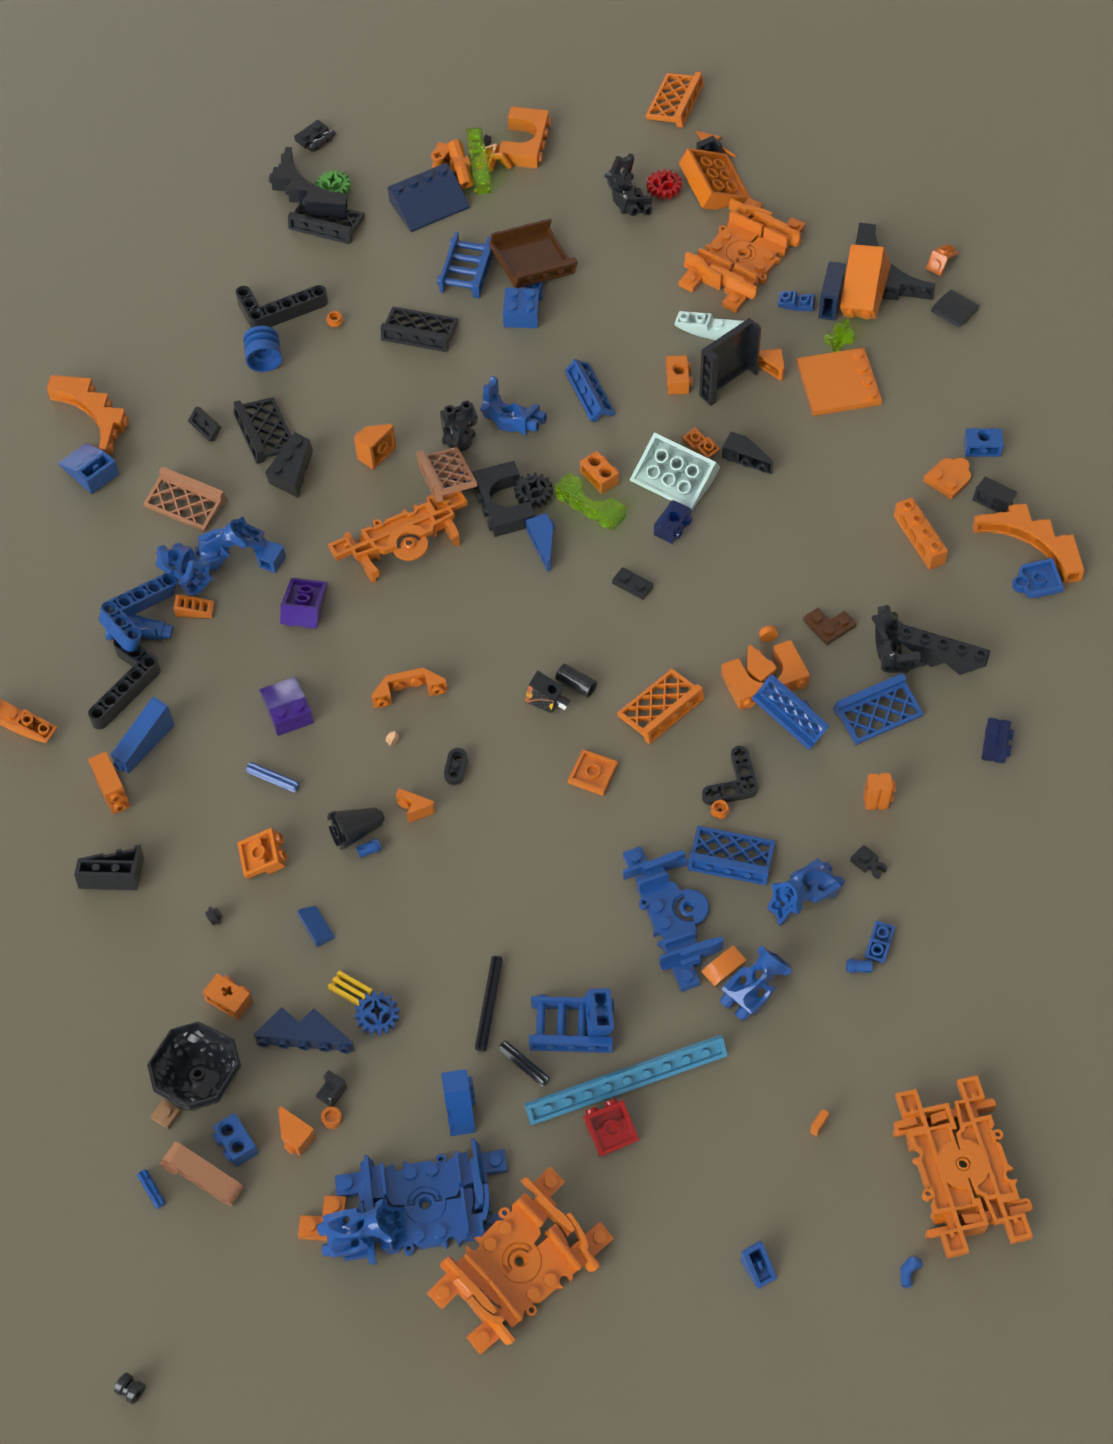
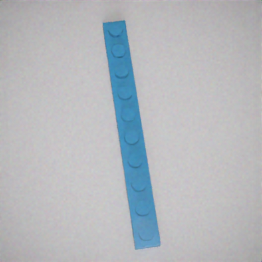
M718 1035L524 1103L529 1123L534 1125L727 1057L723 1037Z

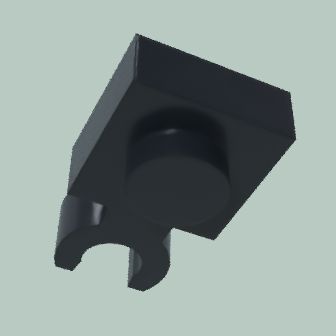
M865 845L850 858V861L864 873L868 870L872 871V876L876 879H879L881 875L877 872L878 869L883 872L887 871V866L884 863L877 862L879 856Z

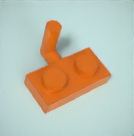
M497 143L483 148L476 168L479 175L493 171L496 160L499 159L507 169L512 168L513 165L503 152H499L500 147Z

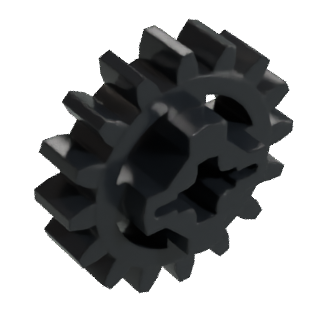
M534 472L533 476L527 473L526 478L521 476V481H516V486H514L515 498L518 499L519 504L531 502L533 508L534 505L541 508V503L547 505V500L551 501L553 484L549 482L548 477L544 478L543 474L537 476V473Z

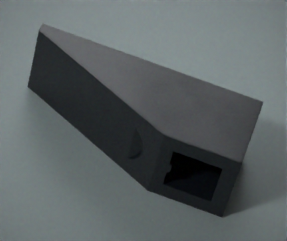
M730 431L722 447V458L742 464L745 467H751L761 472L772 474L774 461L748 437Z

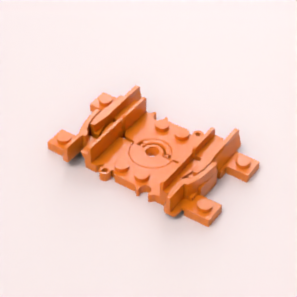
M748 198L744 204L731 199L729 201V210L731 211L727 227L721 225L719 227V234L710 244L705 245V250L699 248L697 255L688 251L685 253L684 267L688 271L679 280L678 285L692 293L701 282L717 290H721L725 286L724 293L728 295L722 301V307L734 313H737L744 305L747 297L750 299L757 297L758 284H765L767 282L769 272L775 265L780 264V258L778 257L785 258V253L790 248V245L798 247L801 244V233L806 226V223L793 217L787 223L773 218L772 212L763 209L762 203Z
M978 1075L957 1080L956 1084L962 1100L954 1102V1109H950L949 1103L922 1108L917 1089L895 1094L902 1120L894 1122L893 1136L906 1135L908 1151H917L919 1157L913 1158L912 1163L917 1165L923 1186L926 1188L923 1190L922 1199L926 1202L932 1200L930 1218L933 1220L934 1225L945 1223L943 1227L926 1230L925 1237L930 1239L940 1236L947 1259L969 1254L965 1236L985 1233L988 1225L994 1224V1226L1004 1224L1010 1244L1032 1240L1033 1238L1025 1213L1031 1212L1033 1209L1031 1201L1028 1198L1020 1199L1015 1186L1017 1179L1011 1180L1006 1176L1007 1173L1013 1171V1167L1008 1165L1002 1145L999 1143L1003 1138V1132L999 1129L992 1130L995 1124L991 1114L979 1117L980 1114L993 1112L996 1108V1102L992 1098L985 1100ZM959 1162H966L967 1167H960Z

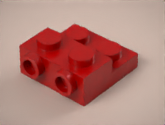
M614 1098L605 1102L606 1107L598 1110L597 1106L586 1110V1115L582 1116L599 1157L639 1141L623 1100L617 1102V1099Z

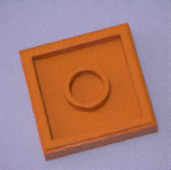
M583 749L568 778V783L604 796L619 762Z

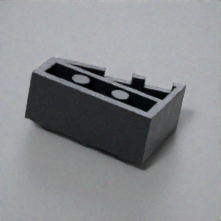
M135 845V848L124 851L118 849L116 853L107 855L100 853L78 858L74 873L78 889L138 890L144 862L141 845Z

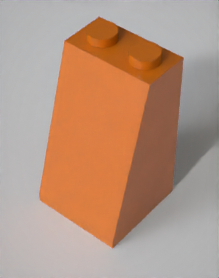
M851 244L840 309L844 316L848 318L861 317L866 320L871 318L877 319L891 267L884 247Z

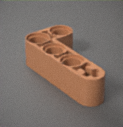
M178 1142L172 1144L160 1163L161 1167L174 1175L179 1173L228 1206H233L244 1189L243 1185Z

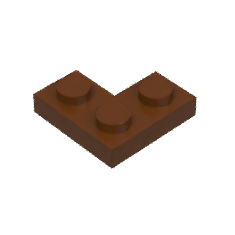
M816 608L803 618V621L826 646L856 627V622L845 611L830 620L819 608Z

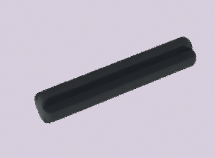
M504 1040L499 1045V1051L540 1086L544 1087L549 1082V1076L508 1041Z

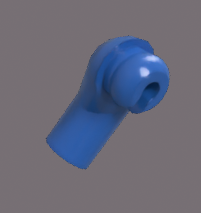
M911 1256L900 1267L903 1288L913 1286L912 1273L922 1268L923 1262L921 1258Z

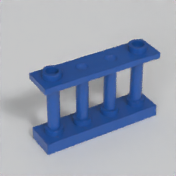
M455 231L454 237L450 239V249L442 273L437 278V285H439L441 293L444 292L446 285L470 288L473 298H480L494 254L489 246L491 237H487L486 243L483 244L459 241V232ZM458 248L482 251V255L478 257L458 254L457 250ZM454 260L478 263V268L472 269L452 265ZM450 272L472 275L474 280L465 281L448 277Z
M543 994L531 996V1007L537 1009L536 1033L529 1035L530 1051L613 1053V1037L586 1035L584 998L548 997ZM611 998L612 1011H614V998ZM545 1009H558L557 1034L555 1035L544 1034ZM566 1009L579 1010L578 1034L576 1036H567L565 1034Z

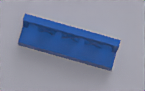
M574 359L565 369V373L590 421L596 422L602 414L614 416L616 412L591 365Z

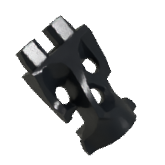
M629 153L624 158L616 156L611 170L604 175L608 186L612 190L614 203L620 208L622 214L636 216L639 213H643L645 216L651 215L653 197L644 196L641 188H636V185L631 183V180L634 178V174L631 172L635 159L634 155Z
M467 400L463 401L461 406H445L444 410L440 411L443 431L442 443L447 444L450 448L458 447L460 452L466 451L470 448L472 438L476 435L475 430L471 429V427L477 424L478 420L473 403Z
M888 605L877 607L878 614L873 615L872 620L875 623L876 648L878 657L881 660V670L888 673L906 674L911 669L926 666V661L919 651L902 654V644L897 640L903 623L898 620V614L891 612V607Z

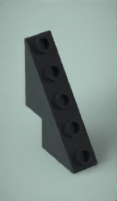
M904 624L901 625L897 640L911 652L919 651L926 664L930 667L945 663L959 675L986 667L991 652L985 648Z

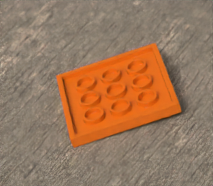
M864 347L797 358L796 363L813 416L882 404V399Z

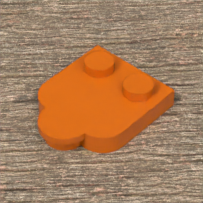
M944 458L924 476L923 481L952 500L970 483V464L964 458H956L954 460Z

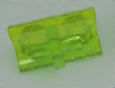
M845 319L843 323L836 322L833 326L834 333H827L824 336L825 344L830 345L833 352H838L844 344H852L855 341V332L850 327V319Z

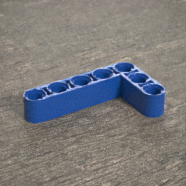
M168 573L162 574L102 604L99 622L123 649L130 652L137 650L141 639V631L128 617L173 596L177 584L176 576Z

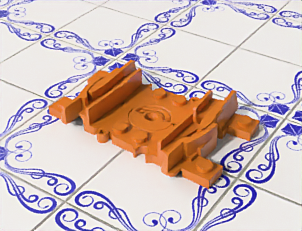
M550 1166L534 1182L528 1177H524L520 1181L535 1198L532 1200L524 1193L511 1205V1212L506 1207L501 1208L498 1211V1216L503 1220H497L481 1237L474 1238L478 1243L476 1250L466 1246L465 1254L457 1262L450 1256L446 1257L440 1263V1267L446 1274L426 1293L441 1310L457 1294L468 1303L482 1321L478 1327L466 1336V1339L479 1355L499 1338L505 1345L514 1343L516 1340L502 1322L506 1320L511 1328H513L522 1321L524 1311L527 1316H534L537 1313V1308L532 1304H539L554 1290L563 1289V1286L560 1284L562 1276L572 1281L573 1274L583 1266L588 1272H593L600 1268L599 1262L594 1256L614 1239L601 1222H598L588 1232L584 1233L570 1212L564 1215L556 1208L557 1204L552 1200L551 1196L565 1181ZM549 1217L555 1224L544 1232L547 1238L536 1246L534 1243L541 1235L539 1227ZM571 1232H574L578 1240L569 1247L566 1238ZM517 1257L523 1259L522 1265L516 1264L515 1260Z

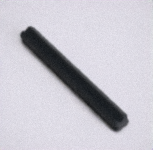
M500 956L491 957L475 1043L476 1051L485 1052L487 1048L502 966V957Z

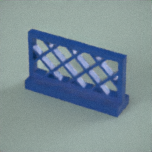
M903 673L836 701L833 710L836 715L840 716L855 745L924 715L907 686V679ZM903 689L907 695L906 699L903 700L895 697L896 691ZM883 697L890 699L889 707L878 704L879 699ZM893 701L904 704L902 712L891 708ZM866 704L873 706L872 715L861 711L862 707ZM906 705L913 707L916 714L909 715L904 713ZM876 708L887 711L885 719L874 716ZM852 712L857 714L855 722L848 720L845 713ZM889 712L899 715V721L894 723L887 720ZM860 715L870 718L868 726L857 723ZM872 720L883 723L882 728L879 730L871 728ZM855 728L867 730L865 736L858 738L854 732Z
M772 674L752 697L754 702L808 750L830 727L829 724Z
M697 826L689 856L688 870L766 885L775 840ZM700 833L708 834L711 838L703 841ZM728 838L731 842L723 845L719 839ZM744 841L748 842L750 846L742 849L738 843ZM715 842L719 848L711 851L707 845ZM765 845L770 846V849L762 853L758 847ZM735 846L738 852L731 855L727 849ZM704 848L707 854H699L696 851ZM754 849L758 855L750 858L747 852ZM723 851L727 857L719 858L715 855ZM742 855L746 861H736L735 858ZM762 859L766 866L756 865L754 862Z

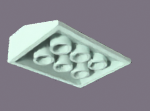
M654 433L630 481L692 511L712 484L720 466L715 461Z

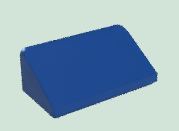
M316 906L297 910L300 920L316 947L335 938Z

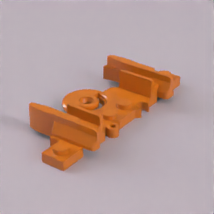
M461 491L443 495V501L437 503L433 495L427 497L426 503L419 506L413 505L414 511L411 513L404 509L402 513L385 519L383 524L379 519L374 520L373 527L369 526L361 530L359 543L355 542L350 532H346L343 538L329 543L328 548L335 561L353 554L354 558L363 566L364 572L370 581L375 583L376 578L380 577V573L371 560L376 558L377 561H380L379 553L385 555L393 552L396 557L405 561L419 559L428 549L427 537L432 534L436 537L437 532L442 529L445 530L453 545L455 544L456 547H459V533L452 522L455 518L453 511L468 506L467 500ZM413 534L421 539L417 540L414 537H406L401 541V548H397L398 540L405 535Z

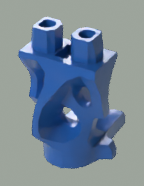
M491 376L489 383L483 386V403L480 411L485 419L493 420L498 429L508 432L519 431L526 435L529 431L537 432L540 424L546 423L547 413L540 411L539 404L532 405L530 408H525L515 402L505 404L501 399V395H499L498 378L495 376Z
M241 516L239 519L231 520L225 528L215 529L199 535L195 553L200 557V560L208 559L210 561V569L216 571L230 555L228 550L234 545H238L243 549L246 547L258 550L263 548L262 536L265 534V531L247 524L245 518Z
M175 543L171 549H168L165 545L158 546L156 567L168 574L175 575L179 579V585L182 586L187 595L192 596L200 593L209 582L213 581V577L209 573L210 561L208 559L198 561L191 546L184 547L182 543Z
M817 858L806 867L792 873L791 879L783 883L772 884L773 897L767 908L776 915L779 926L784 924L793 912L796 915L800 913L802 902L812 900L814 903H817L828 897L831 899L835 898L845 881L841 876L835 877L831 873L832 866L829 862L822 863Z
M763 945L758 949L760 956L750 968L744 966L722 988L725 993L720 1003L728 1009L735 1002L740 1004L741 1006L734 1014L742 1021L749 1018L751 1014L757 1015L776 989L775 986L768 985L775 976H787L793 971L790 964L784 961L777 953L766 949ZM757 970H761L763 974L759 980L756 979ZM742 976H746L747 978L746 983L740 984V979ZM764 988L765 994L762 997H758V991Z
M380 1199L376 1202L373 1209L365 1213H361L359 1208L324 1215L323 1222L317 1225L318 1234L320 1236L327 1235L328 1243L323 1244L321 1247L323 1256H331V1258L346 1257L368 1249L370 1244L367 1243L366 1238L372 1236L383 1239L384 1242L395 1241L396 1234L407 1231L402 1217L404 1208L389 1207L385 1199ZM346 1217L350 1218L348 1224L345 1223ZM358 1239L360 1241L359 1245L353 1246L355 1240Z

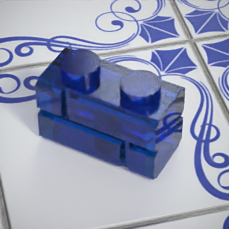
M988 718L982 760L1005 763L1006 757H1010L1012 746L1008 745L1009 740L1012 741L1014 734L1010 721Z

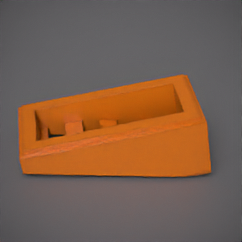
M176 595L173 609L176 617L212 618L215 602L186 595ZM204 606H207V611H206V612L203 611V610H204Z

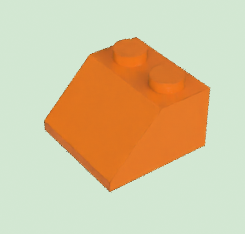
M392 424L366 426L357 432L354 437L357 460L373 470L397 448L394 426Z

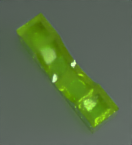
M482 127L466 129V143L470 156L475 195L491 193V180Z
M569 472L555 485V496L558 500L569 504L574 510L584 513L589 519L597 521L604 528L614 531L626 518L625 505L613 498L604 501H594L587 498L583 494V480Z

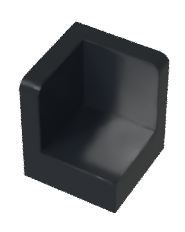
M328 1070L323 1076L325 1084L319 1090L316 1097L325 1104L334 1107L346 1091L347 1084L343 1078Z

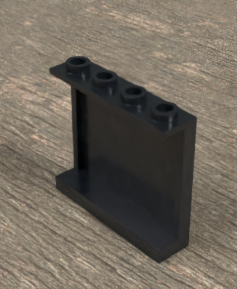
M750 318L701 350L699 396L710 406L716 403L717 390L749 369L754 375L758 374L761 327Z

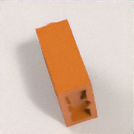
M106 751L89 758L88 761L112 814L122 812L130 807L124 788Z

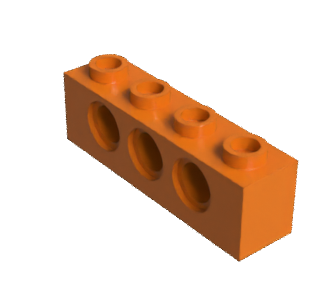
M911 497L896 503L894 518L927 568L931 570L945 564L948 550L914 499Z

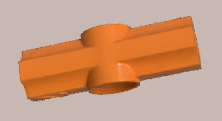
M453 139L447 144L451 157L450 167L452 172H455L460 187L468 189L473 186L470 173V159L465 155L462 142L458 139Z

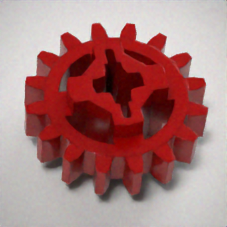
M658 169L657 173L652 172L651 176H648L647 192L651 193L652 197L656 195V199L662 197L665 200L668 197L671 200L672 196L677 197V193H681V176H678L677 172L673 174L672 170L666 172V169H663V172Z

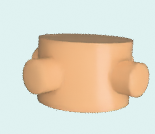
M392 731L387 735L386 742L389 745H394L399 740V735L396 734V731Z

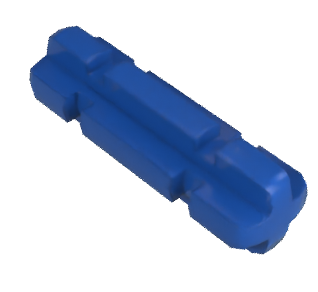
M148 1170L140 1171L137 1174L138 1179L155 1208H161L166 1204L164 1197Z

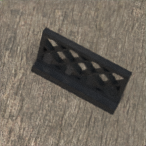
M300 203L294 212L288 214V229L350 244L352 235L364 219L365 214L347 209L345 218L330 217L325 219L324 216L307 215L306 208L303 207V203ZM342 219H346V220H347V221H344V222H339V220H342Z
M393 306L385 323H382L380 327L381 340L447 352L449 341L458 323V318ZM395 313L402 314V316L395 317ZM411 317H419L418 319H415V320H412V319H411ZM430 319H431V320H435V321L432 322V323H428V322H427V321L430 320ZM407 320L408 322L401 324L400 321ZM422 322L425 324V325L420 326V327H418V326L416 325V324H419V323H422ZM444 323H452L451 325H448V326H445V325H444ZM438 325L441 327L437 330L433 329V327Z
M274 397L242 404L241 400L234 402L233 414L256 464L263 463L264 458L277 456L284 447L281 445L282 442H288L292 435ZM271 404L273 408L268 410L263 408V406ZM252 408L255 409L256 412L252 414L250 412H247L246 409ZM259 412L268 414L266 418L258 416ZM273 416L279 420L275 423L269 420L270 417ZM257 420L262 422V424L259 427L257 425H254L253 421ZM267 424L274 428L270 431L265 429L264 426ZM277 428L284 431L283 436L275 433ZM260 432H262L264 434H267L268 437L264 439L259 437L258 435L260 434ZM271 437L279 439V442L276 444L269 440ZM268 445L274 449L266 452L264 448Z

